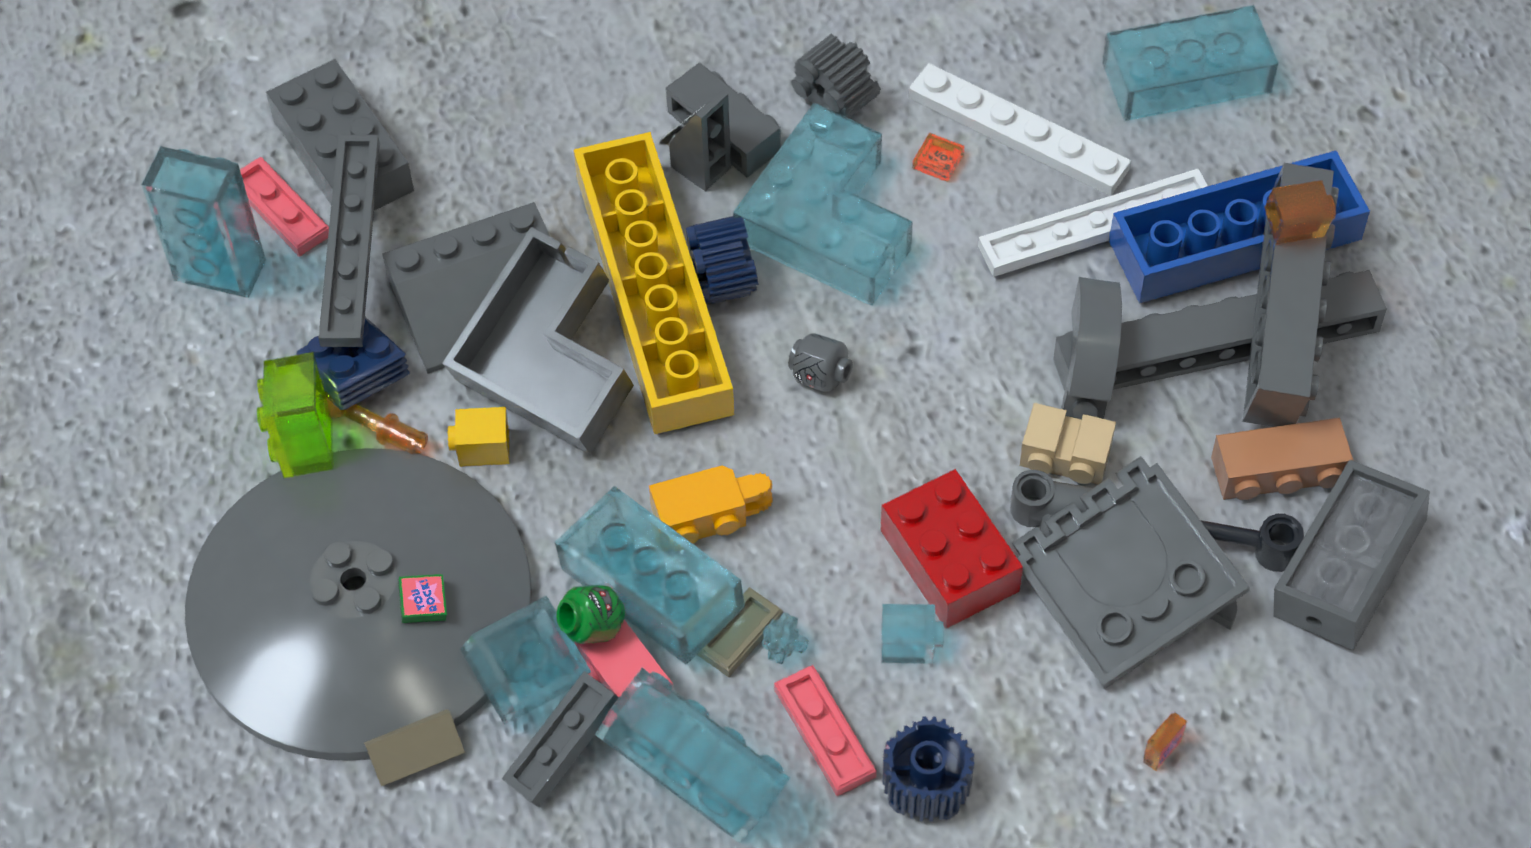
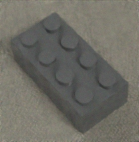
M336 59L266 91L273 121L330 204L332 202L338 135H378L380 149L374 211L414 192L409 162Z

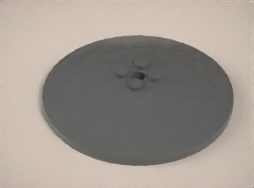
M376 448L337 451L298 462L260 482L227 510L214 526L201 547L188 582L185 600L187 640L194 664L206 689L217 705L248 733L279 749L309 758L333 761L367 760L370 757L364 742L446 709L450 711L455 727H457L477 712L493 696L509 675L527 635L532 607L531 574L524 545L510 516L494 496L467 474L444 462L408 451ZM443 574L447 610L446 621L402 623L398 588L399 577ZM360 576L366 579L365 584L360 589L347 590L343 587L344 582L350 577Z

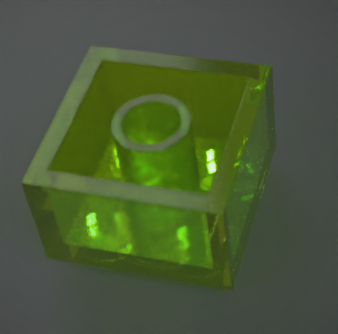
M314 352L264 361L263 378L257 380L258 394L263 406L257 407V419L261 432L268 431L270 436L267 439V446L271 462L279 463L283 478L333 470V413Z

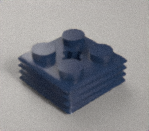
M366 317L362 347H321L318 339L319 336L312 338L307 346L296 352L299 356V366L302 368L301 373L340 410H346L410 374V371L407 369L409 367L406 363L407 359L404 357L406 353Z

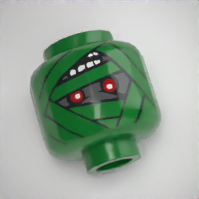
M576 586L568 590L559 602L556 618L560 630L574 643L607 642L615 638L621 629V624L625 619V608L617 593L609 586Z

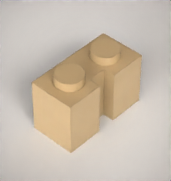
M1034 403L1022 442L1019 466L1027 467L1030 470H1040L1046 474L1052 473L1068 477L1077 483L1100 484L1103 481L1111 451L1116 422L1083 414L1081 420L1066 416L1067 410Z

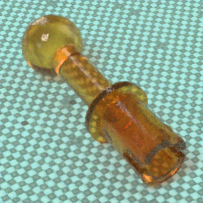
M322 390L318 396V408L324 416L331 419L344 416L376 432V441L381 445L389 443L413 455L414 453H421L416 447L424 449L427 444V433L399 421L398 416L394 413H390L383 418L357 404L346 410H340L335 405L336 401L325 390Z

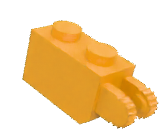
M723 465L649 485L651 509L665 549L674 546L686 547L694 544L699 539L716 534H732L739 528L746 526L747 516L758 514L760 511L764 512L773 503L771 493L772 479L770 480L766 473L761 474L760 472L759 474H749L736 478L733 470Z

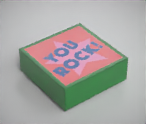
M443 574L399 577L398 588L402 623L446 621L447 610Z

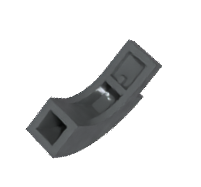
M1079 277L1071 312L1073 325L1071 360L1061 409L1067 410L1066 416L1081 420L1083 414L1104 419L1107 402H1110L1119 355L1122 323L1121 287L1119 282Z

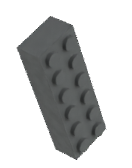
M1284 163L1269 196L1242 422L1270 427L1296 424L1300 416L1306 417L1310 400H1315L1319 375L1313 374L1314 361L1319 362L1323 347V337L1317 336L1318 323H1323L1327 308V299L1321 298L1322 286H1327L1331 270V262L1325 261V250L1331 248L1335 225L1328 223L1329 212L1335 211L1339 192L1338 188L1332 187L1334 173L1332 170Z

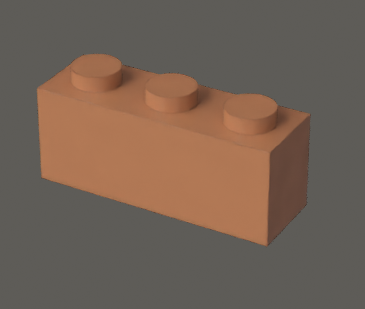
M1340 418L1216 435L1211 455L1223 500L1232 498L1249 500L1260 494L1274 492L1290 494L1302 488L1316 486L1332 488L1348 461H1353Z

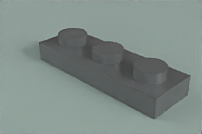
M584 671L502 779L531 803L540 807L622 699Z

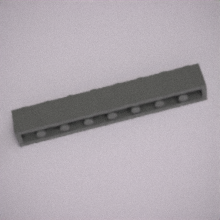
M1370 270L1356 273L1344 272L1336 277L1329 278L1327 286H1322L1321 298L1327 299L1326 314L1323 323H1318L1317 336L1323 337V344L1380 332L1387 308ZM1257 294L1240 298L1228 297L1220 302L1202 306L1190 305L1179 311L1165 314L1153 313L1144 316L1142 319L1121 323L1119 355L1113 390L1248 361L1250 359ZM1073 331L1056 337L1053 361L1064 391L1071 360Z

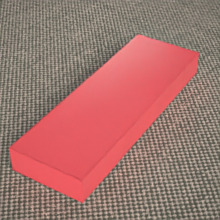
M261 156L229 176L231 186L299 257L328 238L329 227Z
M813 665L774 683V691L837 797L876 778L877 771Z

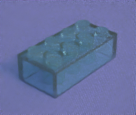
M1254 5L1106 33L1102 60L1124 121L1272 93L1279 64Z
M160 146L141 185L174 281L249 298L266 262V258L238 163H233L221 157L211 158L194 154L186 149L176 150Z
M613 486L555 541L560 566L564 572L583 586L606 585L611 587L624 605L625 618L685 665L745 607L741 579L616 486Z
M641 668L611 707L595 735L737 842L741 843L761 820L790 778L783 773L782 766L775 759L765 754L759 755L746 745L745 738L739 732L730 727H721L709 718L710 714L704 706L691 699L685 700L673 691L672 684L664 676L656 672L649 673L644 668Z

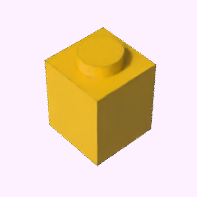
M506 407L455 409V426H448L449 451L457 452L459 467L510 464V428Z

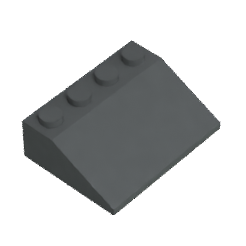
M535 202L382 253L388 282L427 374L445 368L442 363L530 227L550 236Z

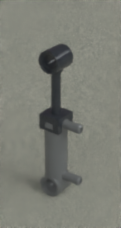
M1027 470L1021 472L1013 482L1010 513L1013 519L1020 525L1026 527L1040 526L1044 536L1048 537L1052 533L1044 521L1072 502H1074L1081 513L1085 512L1087 508L1082 503L1080 497L1092 488L1053 481L1045 472ZM1034 496L1039 498L1040 500L1031 501L1026 499L1025 497ZM1287 514L1269 516L1263 521L1259 530L1200 520L1214 540L1255 547V557L1259 564L1273 572L1285 571L1304 538V531L1300 522ZM1272 540L1282 541L1286 545L1275 544Z

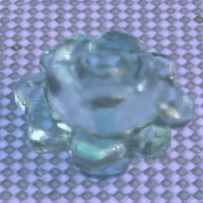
M784 612L779 620H771L770 624L765 626L762 645L763 648L768 650L769 660H775L776 663L782 664L793 651L798 653L806 651L808 638L799 635V630L796 627L798 623L797 617L790 616L789 613Z

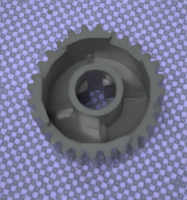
M832 33L795 62L794 73L797 76L791 80V85L796 94L803 99L807 98L811 101L813 106L817 107L816 113L819 119L830 127L838 122L844 123L876 98L881 90L878 81L874 82L870 78L871 74L867 72L866 66L870 62L868 56L863 53L862 48L859 49L857 43L853 42L848 44L841 43L837 36H834Z

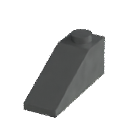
M723 90L699 110L681 130L677 131L669 142L670 167L704 191L708 190L731 169L729 97Z

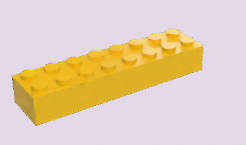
M651 132L573 149L577 181L603 267L609 279V287L654 435L733 416V386Z

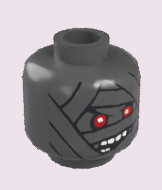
M811 333L805 336L804 339H799L795 342L789 355L788 367L793 371L796 382L820 391L831 392L837 388L840 382L845 383L849 379L853 362L848 359V349L845 343L820 334Z

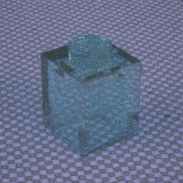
M882 604L881 663L934 664L935 647L943 648L944 622L935 621V605Z

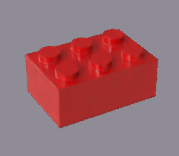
M956 469L881 505L880 531L945 629L1020 592L1022 564Z

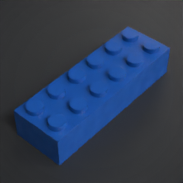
M1335 150L1290 163L1334 171L1332 187L1338 188L1339 192L1335 211L1329 212L1328 223L1335 225L1334 238L1330 249L1362 240L1370 210L1338 152ZM1282 166L1114 212L1109 243L1139 304L1260 269L1267 202Z

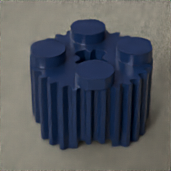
M730 216L685 227L689 248L693 253L692 262L706 305L749 296L752 291H757L756 285H759L758 277L747 241L748 234L743 217L734 218Z
M923 716L922 721L913 722L911 728L905 725L903 732L896 731V737H891L890 741H886L883 752L882 785H884V793L888 794V804L896 813L902 815L909 813L910 819H914L917 816L921 822H923L924 818H928L930 822H933L934 817H937L939 820H949L959 813L960 804L964 805L966 803V797H969L970 788L972 787L975 755L972 753V749L968 748L967 739L962 740L960 732L955 734L954 727L947 725L946 719H942L939 722L934 716L931 720Z

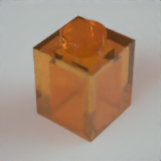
M1322 180L1273 188L1265 205V211L1276 245L1324 237L1336 216L1334 199L1330 194H1326Z

